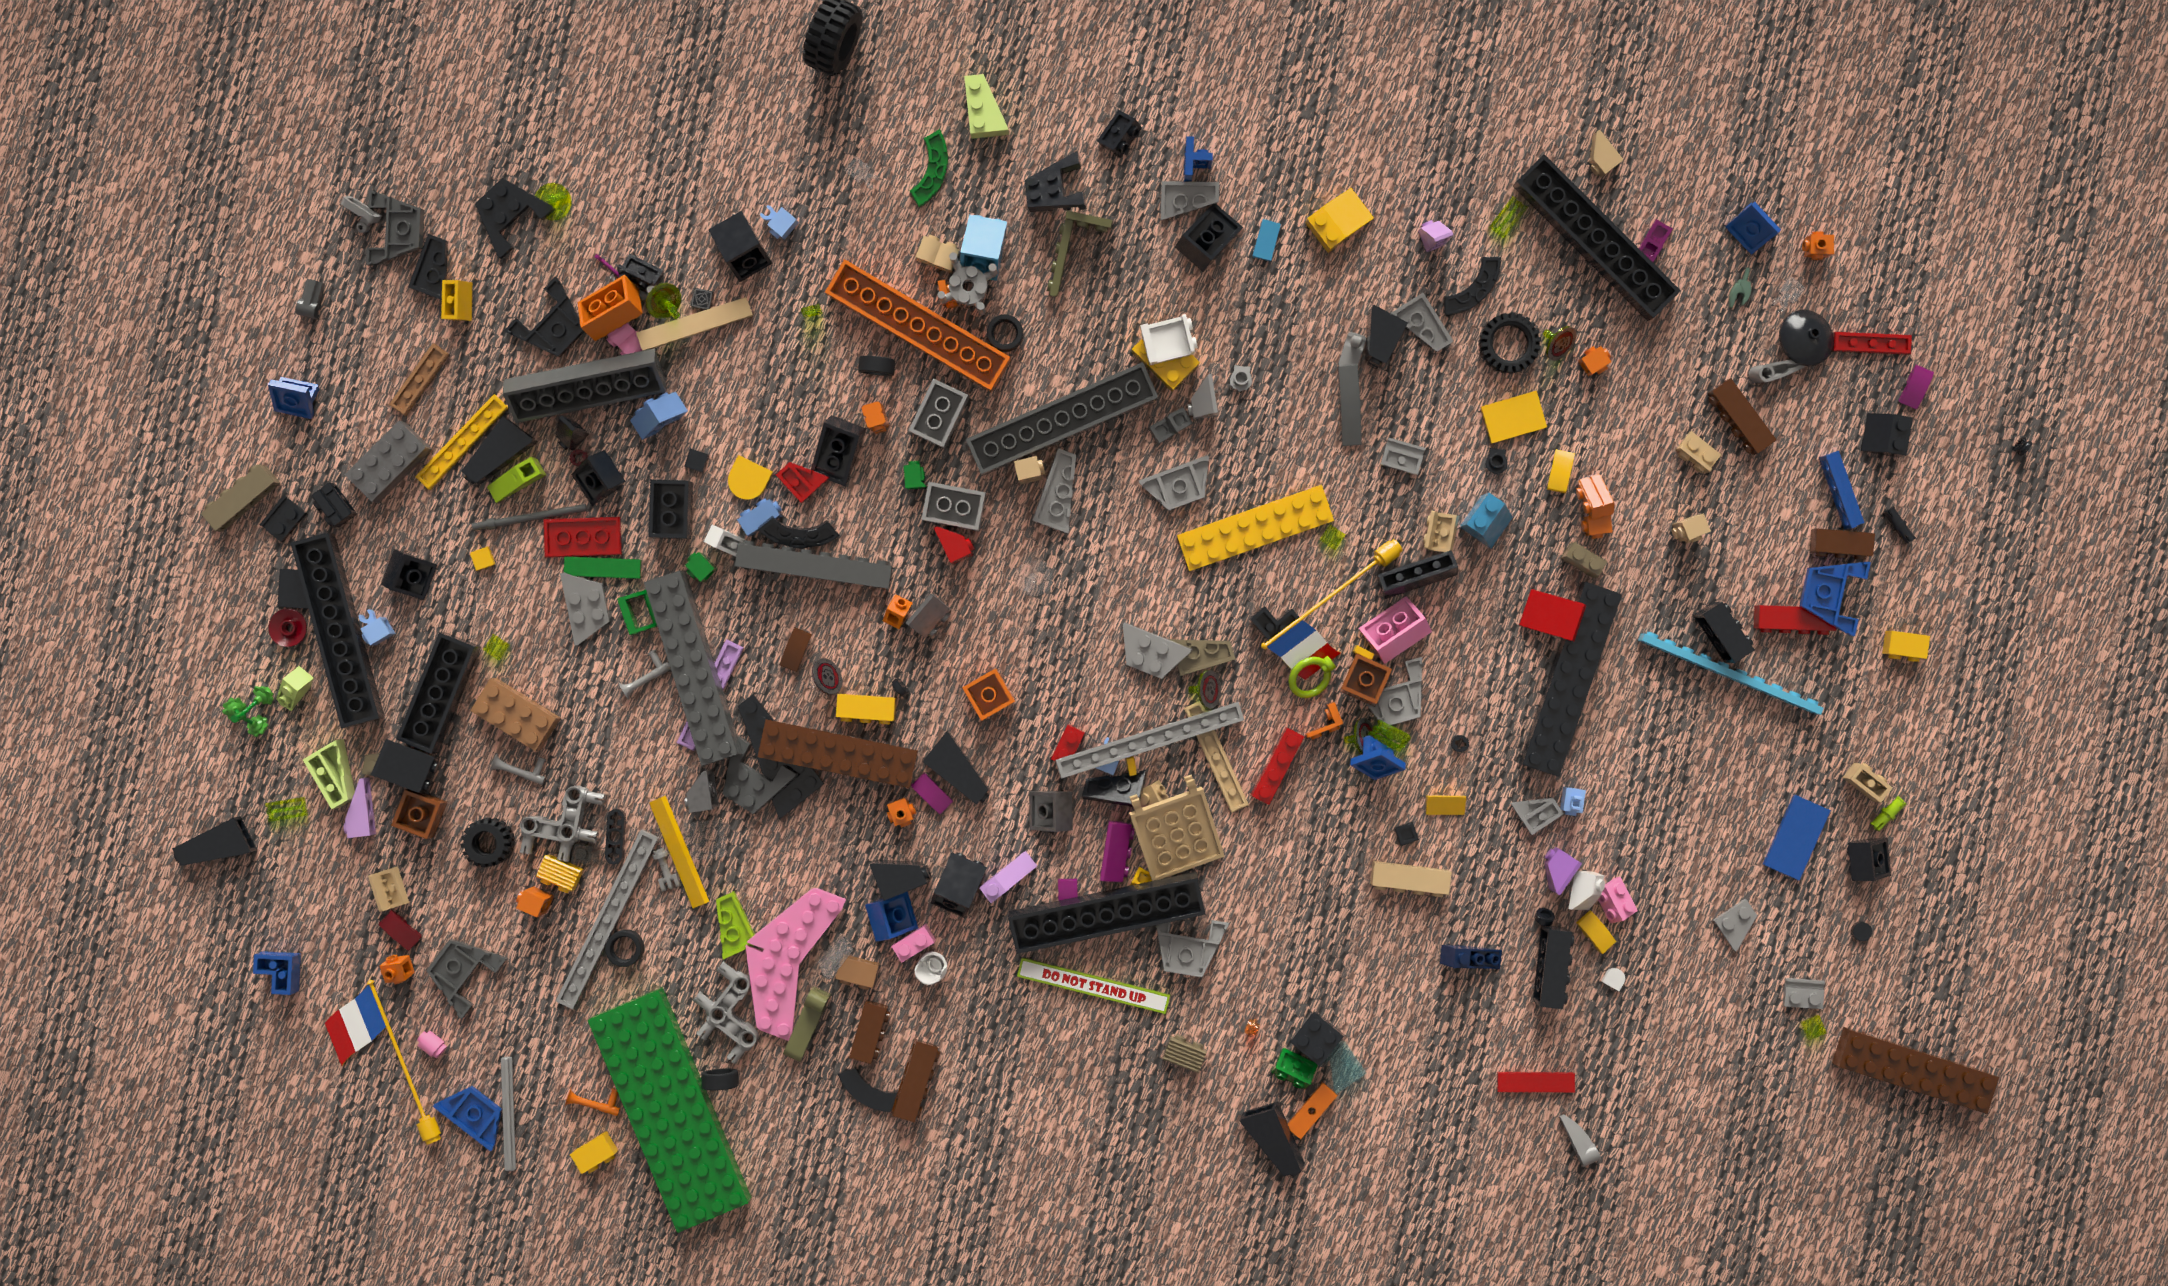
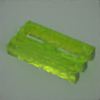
M1512 196L1490 224L1489 228L1504 239L1528 207ZM1512 203H1514L1515 206L1513 207V209L1506 216V218L1499 225V227L1496 228L1495 224L1499 221V219L1506 212L1509 206ZM1518 207L1521 208L1522 210L1514 218V220L1507 227L1504 233H1502L1500 230L1508 222V220L1515 213Z
M1381 720L1377 722V726L1374 725L1373 731L1368 733V735L1398 752L1411 740L1409 734Z
M305 797L265 803L268 809L266 813L269 815V818H267L268 822L308 815ZM301 801V805L272 810V806ZM302 809V813L273 817V813Z

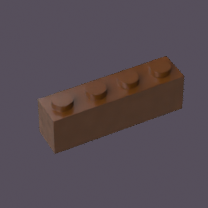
M1732 378L1725 380L1707 393L1709 395V402L1720 410L1722 420L1726 423L1729 422L1733 435L1736 438L1740 437L1744 443L1743 448L1747 453L1752 455L1758 454L1776 441L1774 435Z
M914 1039L892 1107V1116L914 1123L916 1118L920 1117L922 1112L920 1104L922 1099L925 1100L928 1093V1088H926L927 1082L932 1080L934 1074L932 1067L934 1062L938 1061L940 1055L937 1045Z

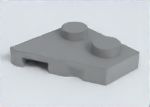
M1552 797L1510 803L1530 835L1535 834L1564 814Z
M1743 899L1713 921L1733 951H1737L1757 914L1747 899Z

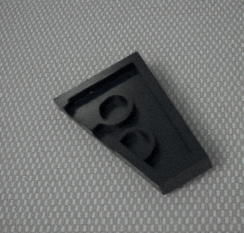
M427 234L408 288L442 300V280H447L448 241Z
M1146 770L1139 771V773L1133 776H1129V773H1122L1120 776L1110 777L1108 775L1087 778L1082 798L1133 807L1130 796L1137 794L1139 800L1141 799L1147 772Z

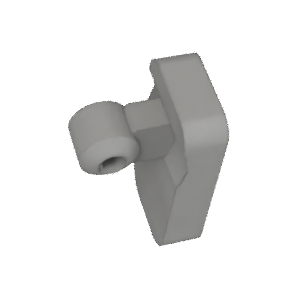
M344 196L341 202L342 206L361 216L360 222L356 226L360 233L368 232L371 224L379 223L382 217L381 214L368 208L367 205L354 197Z
M1354 332L1347 334L1338 366L1359 364L1366 342L1365 336Z

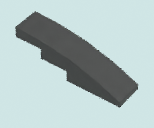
M1358 365L1338 366L1342 446L1362 445Z

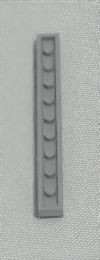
M1239 702L1056 759L1055 761L1062 779L1243 721L1244 717Z
M643 829L640 830L556 1002L572 1010L575 1008L659 837Z

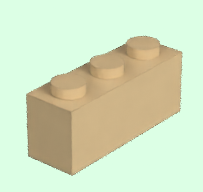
M1037 456L1014 461L1020 485L1043 480L1042 475L1045 474L1042 460H1038Z

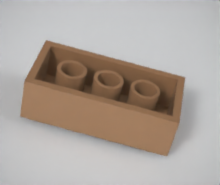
M498 678L489 679L470 710L534 751H540L561 719Z

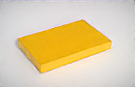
M1537 390L1480 407L1491 444L1547 428Z

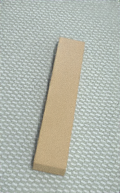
M744 297L636 332L641 349L644 351L752 317L753 314L747 298Z
M1201 700L1184 708L1187 717L1206 712ZM1215 730L1196 735L1231 813L1248 806L1246 797Z

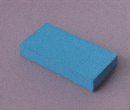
M1262 219L1252 257L1271 262L1281 226L1280 223Z

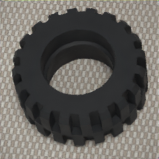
M823 0L817 12H815L812 22L809 24L803 44L804 50L802 55L807 66L829 76H836L841 73V70L848 64L861 33L863 14L860 7L846 0Z

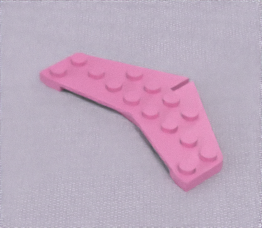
M813 888L747 941V943L763 948V950L747 944L745 946L756 1026L759 1030L789 1041L793 1032L799 964L840 913L846 899L824 890Z

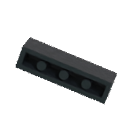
M1452 550L1378 574V583L1384 599L1456 576L1458 575V565Z

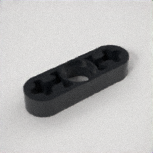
M618 808L611 810L607 815L605 859L609 864L613 865L620 863L624 858L626 814L622 809ZM616 812H618V816H621V819L617 821V826L621 825V829H611V825H615V819H612V815H615ZM613 831H618L621 835L618 842H614L611 839ZM610 844H620V848H616V854H619V857L615 861L613 857H610V854L614 852V847L610 848Z

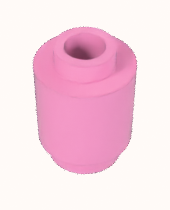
M424 1031L417 1039L419 1042L417 1046L430 1057L434 1056L436 1059L447 1048L444 1044L445 1042L431 1031L428 1033Z

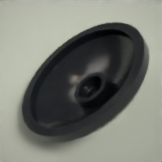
M1798 310L1789 314L1780 326L1779 341L1784 353L1795 363L1803 366H1815L1830 356L1834 346V336L1829 323L1820 314L1811 310Z

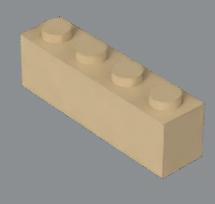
M1373 861L1370 884L1375 886L1374 889L1386 890V887L1394 888L1393 891L1405 893V890H1413V894L1424 895V892H1430L1432 896L1443 897L1444 894L1449 895L1452 872L1445 869Z

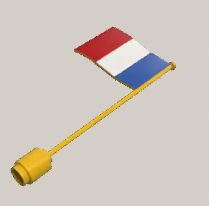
M1394 539L1384 543L1374 551V561L1265 644L1262 643V649H1269L1274 652L1291 670L1298 662L1308 657H1320L1323 659L1328 656L1333 660L1341 652L1332 648L1319 632L1303 621V619L1374 565L1378 564L1379 566L1386 567L1393 562L1403 551L1401 545ZM1316 664L1308 665L1299 672L1298 676L1306 680L1321 669V667Z
M369 980L367 982L368 986L355 999L337 1010L325 1022V1026L341 1066L355 1052L372 1042L387 1028L422 1118L418 1119L420 1123L416 1124L422 1141L429 1145L441 1139V1131L435 1116L431 1118L430 1114L426 1116L374 987V980Z

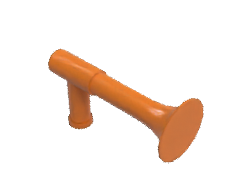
M570 1088L564 1106L579 1104L618 1116L620 1110L619 1107H615L618 1096L616 1088L611 1089L608 1104L579 1097Z

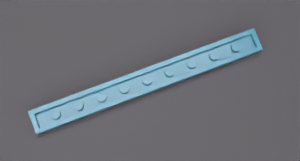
M1647 631V634H1640L1638 641L1810 713L1821 715L1824 709L1818 706L1819 702L1807 698L1806 701L1801 699V695L1796 692L1790 691L1787 693L1782 691L1783 687L1772 683L1770 686L1765 684V680L1760 677L1754 676V678H1751L1743 670L1736 668V671L1729 669L1730 665L1718 661V664L1712 662L1711 657L1704 654L1700 656L1693 654L1694 650L1685 646L1682 649L1676 647V643L1671 640L1665 639V641L1657 639L1658 635Z

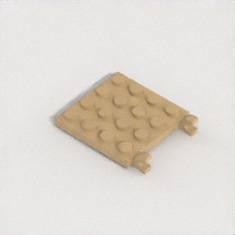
M1192 775L1184 777L1188 792L1142 808L1137 794L1130 796L1134 811L1129 812L1152 881L1163 879L1225 857L1202 787H1196Z

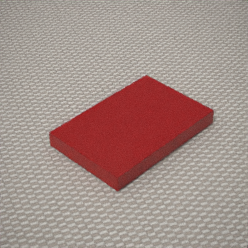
M1531 589L1519 625L1574 642L1586 604Z

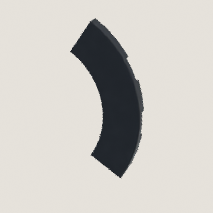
M1482 257L1480 270L1474 282L1460 293L1444 296V316L1465 312L1479 304L1489 294L1500 272L1501 257Z
M771 516L758 527V530L773 542L796 549L822 546L840 536L828 520L811 528H793L784 525L774 516Z
M857 1067L838 1073L845 1089L857 1101L875 1110L892 1111L898 1091H881L872 1087L864 1080Z

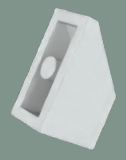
M711 525L704 542L736 557L738 543L743 544L745 539L715 525Z

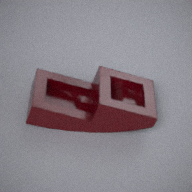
M392 909L378 924L390 937L408 951L422 937L417 930L408 925L407 921Z

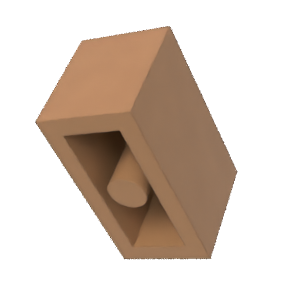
M843 954L835 979L840 980L839 982L845 985L854 983L858 984V987L861 989L869 990V988L875 986L880 963Z

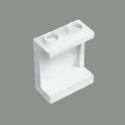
M1186 314L1150 325L1148 323L1140 325L1149 366L1194 355L1195 349L1198 348L1196 338L1191 337L1190 330H1193L1191 319H1187Z

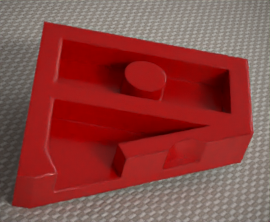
M792 462L786 464L776 474L801 503H804L829 479L826 475Z

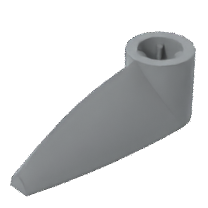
M1792 360L1754 366L1749 371V378L1754 383L1770 382L1792 374L1805 366L1799 365Z
M1560 1115L1559 1118L1582 1167L1600 1160L1601 1156L1586 1132L1566 1115Z

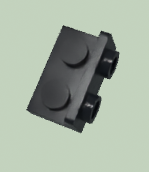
M1118 110L1097 139L1099 145L1112 151L1118 158H1121L1128 151L1133 140L1139 135L1142 127L1135 118Z

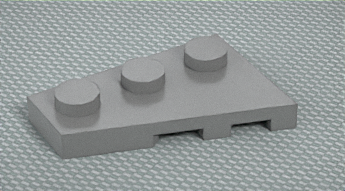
M1162 181L1161 220L1219 202V182Z
M1424 293L1391 312V314L1408 322L1406 327L1436 352L1454 342Z

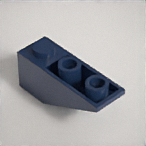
M1441 945L1440 964L1452 968L1500 969L1502 950Z

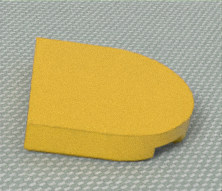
M738 455L728 476L729 488L735 496L741 499H754L764 492L773 471Z

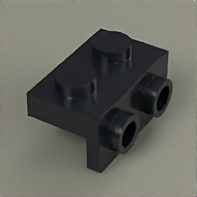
M630 253L622 265L619 264L617 267L620 277L626 275L642 290H647L648 286L655 287L664 274L662 269Z

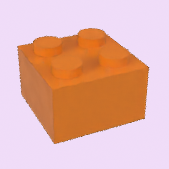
M997 668L962 687L981 721L1015 702L1013 695Z

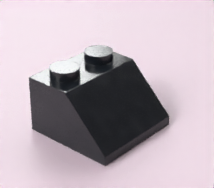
M1867 413L1861 451L1898 458L1906 456L1913 417L1896 414Z
M605 450L587 457L571 474L592 506L618 490L626 482Z
M394 549L381 585L389 590L425 600L438 565Z
M1888 837L1855 840L1848 843L1847 854L1850 857L1849 873L1852 881H1876L1891 876Z

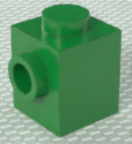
M701 552L691 554L687 558L688 563L685 564L688 568L686 572L693 579L697 578L700 582H705L718 570Z

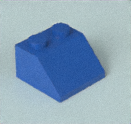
M908 891L885 901L879 899L865 905L876 941L892 939L918 928Z

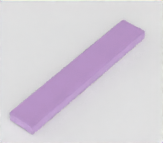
M727 639L715 661V667L723 691L744 647ZM686 722L677 743L695 751L693 738L688 722Z

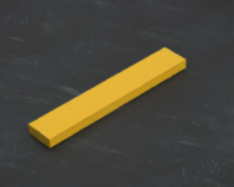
M494 394L415 477L428 490H431L509 407Z
M666 796L649 802L692 908L708 903L709 899Z

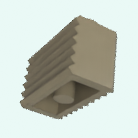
M1577 542L1569 543L1561 556V559L1592 578H1598L1607 564V560L1600 558V556L1590 552L1584 546H1580Z
M1176 1034L1175 1037L1170 1035L1162 1059L1199 1073L1207 1051L1204 1045L1199 1042L1193 1041L1192 1044L1187 1042L1186 1038Z

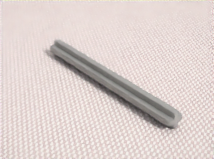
M506 1056L501 1058L505 1171L516 1170L513 1061L512 1057Z

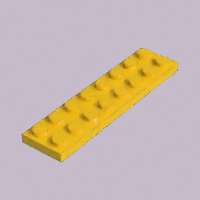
M1319 485L1177 535L1188 570L1192 571L1333 522L1334 518L1323 487Z

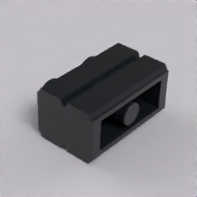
M329 482L312 494V498L315 500L313 505L319 511H323L326 515L324 519L330 526L341 527L357 515V512L335 483Z

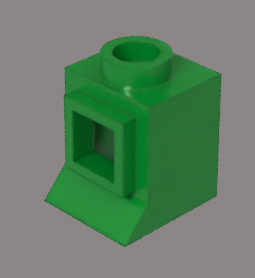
M909 461L908 465H904L905 488L907 490L927 488L923 483L925 481L924 467H921L920 461Z

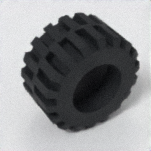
M485 818L471 823L470 827L464 831L466 834L461 837V840H464L461 848H465V851L462 852L463 855H468L467 860L469 862L473 861V865H481L484 868L495 866L510 857L509 854L514 850L511 847L515 845V841H512L514 833L510 834L509 832L511 830L510 826L506 827V822L499 821L497 818ZM485 831L493 834L497 842L496 849L491 854L484 852L479 845V838Z

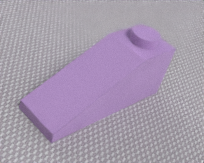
M1433 220L1425 222L1418 231L1426 252L1445 246L1453 236V232L1440 221L1433 223Z
M369 777L361 778L358 781L344 823V832L347 834V838L376 834Z
M1024 851L983 883L979 889L989 902L992 903L1037 867L1029 854Z

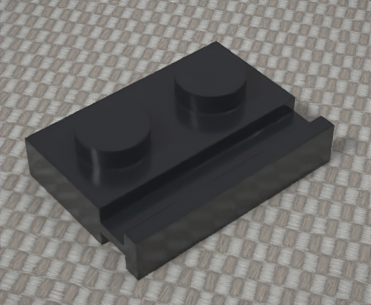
M283 495L259 525L283 543L307 513L287 496Z

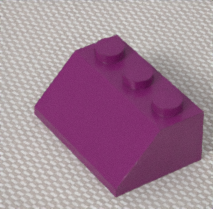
M1108 821L1100 881L1123 882V878L1128 877L1129 866H1125L1126 858L1130 859L1132 847H1128L1129 839L1133 840L1135 830L1131 828V823Z

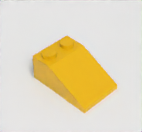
M1350 188L1306 219L1305 223L1327 253H1329L1373 220L1374 217L1353 189Z

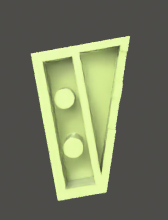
M984 74L964 76L971 138L1010 135Z
M344 739L335 740L303 759L331 809L340 808L352 801L355 790Z

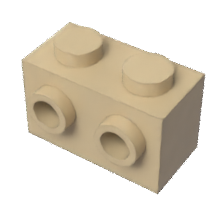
M1704 513L1672 524L1674 538L1678 539L1679 542L1685 541L1686 544L1703 539V534L1711 532Z
M1853 763L1842 777L1873 802L1881 803L1893 788L1887 784L1888 781L1884 777L1873 773L1872 768L1865 763Z

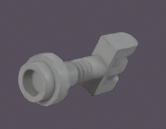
M664 848L654 850L653 859H658L664 876L658 879L662 892L667 890L665 883H667L669 889L674 888L673 880L676 887H680L681 883L678 874L671 875L665 858L668 855L667 850Z

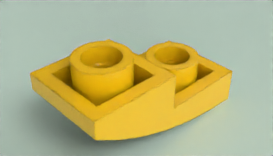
M1556 449L1547 490L1566 494L1575 453Z
M1591 910L1576 922L1583 934L1591 940L1599 953L1604 954L1616 943L1608 929Z

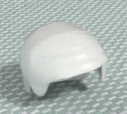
M933 951L923 954L915 967L916 978L926 985L938 983L947 972L945 958L943 955Z

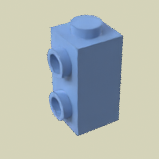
M765 498L756 504L757 507L753 510L747 509L740 514L741 517L737 520L747 536L751 537L759 531L758 527L771 516H774L776 519L782 517L780 513L782 508L777 501L773 502L771 499L766 500Z

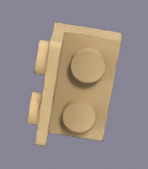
M1692 431L1687 434L1676 448V451L1679 452L1678 456L1684 461L1689 460L1694 464L1693 468L1700 473L1711 472L1712 466L1721 456L1719 452Z

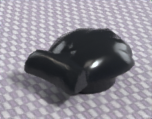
M1490 448V454L1485 463L1486 468L1495 475L1503 473L1508 465L1505 456L1506 450Z

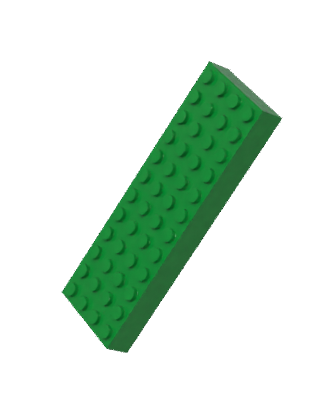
M663 987L589 1018L587 1021L677 1233L748 1204L752 1197L706 1090L702 1089L701 1076Z

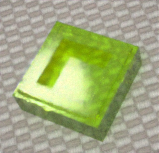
M820 304L801 308L802 315L805 318L823 313Z
M1329 524L1319 541L1335 551L1346 534Z
M493 634L483 648V651L500 660L510 644Z
M1820 1015L1800 1022L1807 1040L1827 1034Z

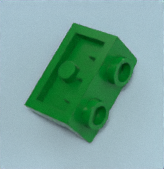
M1282 1048L1271 1073L1275 1074V1077L1280 1080L1291 1082L1296 1088L1306 1089L1311 1084L1318 1065L1286 1048Z

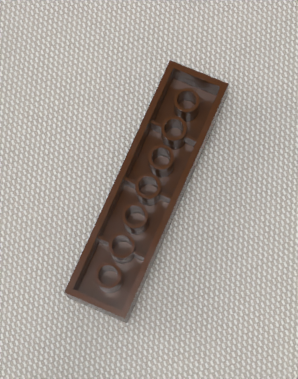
M766 719L758 757L910 788L918 750Z
M1847 1027L1842 1029L1832 1061L1834 1065L1985 1114H1988L1999 1080L1998 1076Z

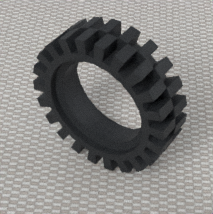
M1515 312L1503 313L1494 317L1485 325L1480 334L1479 351L1483 355L1482 359L1486 360L1489 367L1491 366L1494 368L1493 370L1501 371L1504 374H1513L1526 369L1534 362L1539 355L1538 351L1541 349V337L1538 335L1540 333L1539 329L1536 330L1535 328L1536 324L1529 321L1530 318H1525L1523 314H1515ZM1514 326L1524 333L1527 340V348L1521 358L1508 361L1496 354L1493 348V337L1499 328Z

